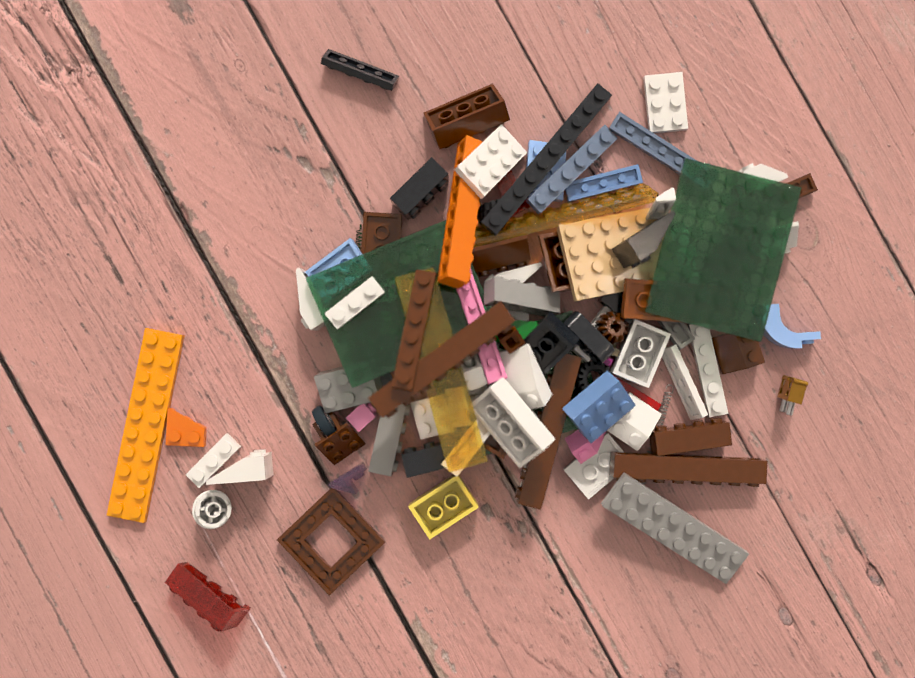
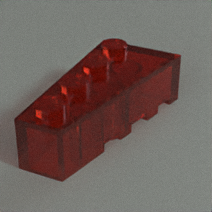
M178 563L165 581L169 586V590L183 598V602L193 607L199 617L210 622L214 630L223 632L237 627L251 607L246 604L241 606L236 602L237 597L233 594L223 593L221 591L222 586L213 581L208 582L206 580L208 577L190 563Z

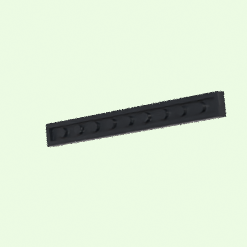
M596 84L481 221L480 225L494 236L500 232L611 98L612 94L600 84Z

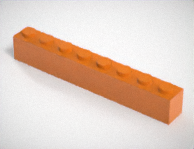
M466 135L457 144L454 169L482 141ZM455 170L452 178L437 282L459 289L471 279L470 266L474 257L472 251L476 242L475 229L478 225L477 214L480 209V198Z

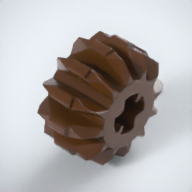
M613 311L600 315V320L595 322L599 326L596 329L612 345L623 341V336L628 334L625 328L629 325L624 324L626 318H620V313H613Z

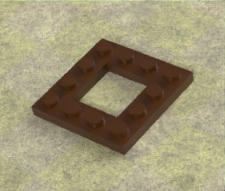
M334 486L277 539L283 548L329 596L386 542ZM331 514L357 540V543L333 566H330L305 540Z

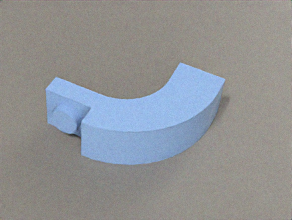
M779 304L754 306L755 320L759 330L775 345L790 349L802 348V344H813L814 340L821 339L820 331L795 333L787 329L781 321Z

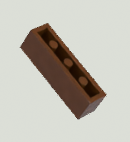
M712 418L710 422L706 423L703 420L692 421V425L676 423L671 428L656 426L649 436L651 453L656 456L732 445L730 422L722 421V418Z

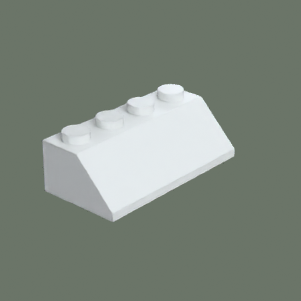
M503 377L468 406L519 468L544 451L555 440Z

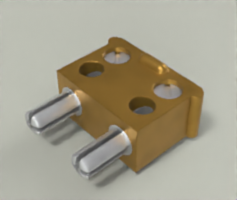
M786 375L782 376L777 396L782 399L779 411L786 412L790 416L793 415L796 403L802 405L808 386L807 381Z

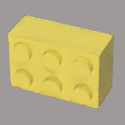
M454 474L410 502L408 506L429 540L479 508L477 501L461 476H455Z

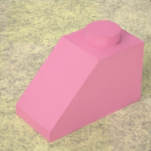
M579 430L564 439L572 454L582 464L597 454L606 432L593 443H590Z

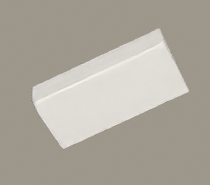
M674 188L667 190L655 199L646 215L647 220L659 219L668 214L676 201Z

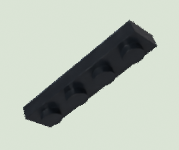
M330 49L321 58V64L329 69L341 71L348 76L362 79L366 83L375 84L385 90L392 91L398 83L399 75Z

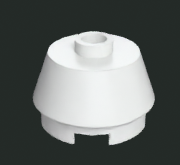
M205 491L194 501L192 507L193 518L198 525L206 529L221 527L231 515V502L228 496L221 491Z

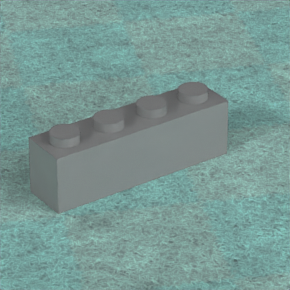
M494 276L492 279L484 282V305L493 307L501 301L507 310L544 317L550 311L554 315L560 313V292L552 293L550 286L539 287L535 283H520V280H506L502 276Z
M402 403L396 408L398 412L389 419L386 416L383 418L380 416L368 472L391 476L393 472L397 471L399 461L395 459L397 453H401L403 442L399 441L401 434L404 435L407 423H404L405 415L409 416L410 404L404 406Z

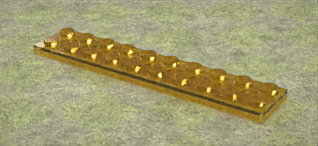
M638 184L633 189H618L613 194L602 193L597 195V198H583L574 204L570 202L563 203L560 207L554 209L553 207H547L539 215L534 212H527L522 217H511L496 236L484 227L477 226L475 229L476 242L473 248L558 227V224L566 225L653 203L659 196V193L646 184Z
M434 267L428 268V269H425V270H424V271L435 272V271H434ZM416 272L395 277L405 318ZM437 278L420 359L453 336ZM461 366L456 370L453 368L447 370V376L439 382L436 379L429 384L431 388L426 391L449 473L488 462Z

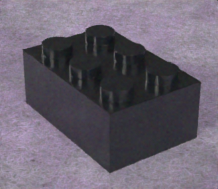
M431 157L390 197L392 205L407 220L410 218L415 219L421 213L420 209L424 205L428 206L435 199L434 195L438 191L441 193L449 185L448 173Z

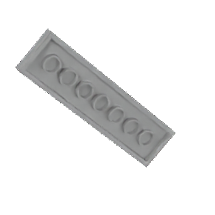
M624 472L601 502L602 506L725 584L728 583L749 555L742 547Z

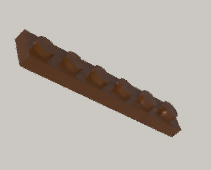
M416 269L392 382L393 389L413 392L437 277L436 272Z

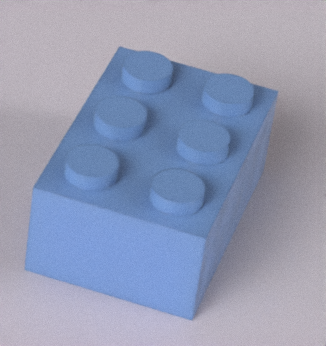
M606 371L562 409L579 432L590 443H593L632 410L636 404L620 381L610 372Z

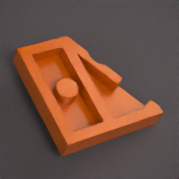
M167 408L166 445L205 447L207 427L194 422L193 419L180 414L173 408Z

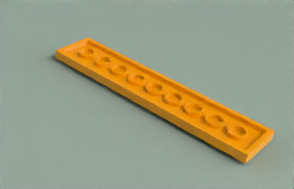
M145 328L107 516L141 523L147 521L167 424V408H170L185 335Z

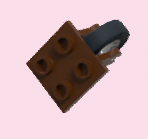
M321 405L312 410V415L316 421L312 425L321 439L315 443V447L333 465H336L366 444L347 422L341 425L333 412L325 414Z

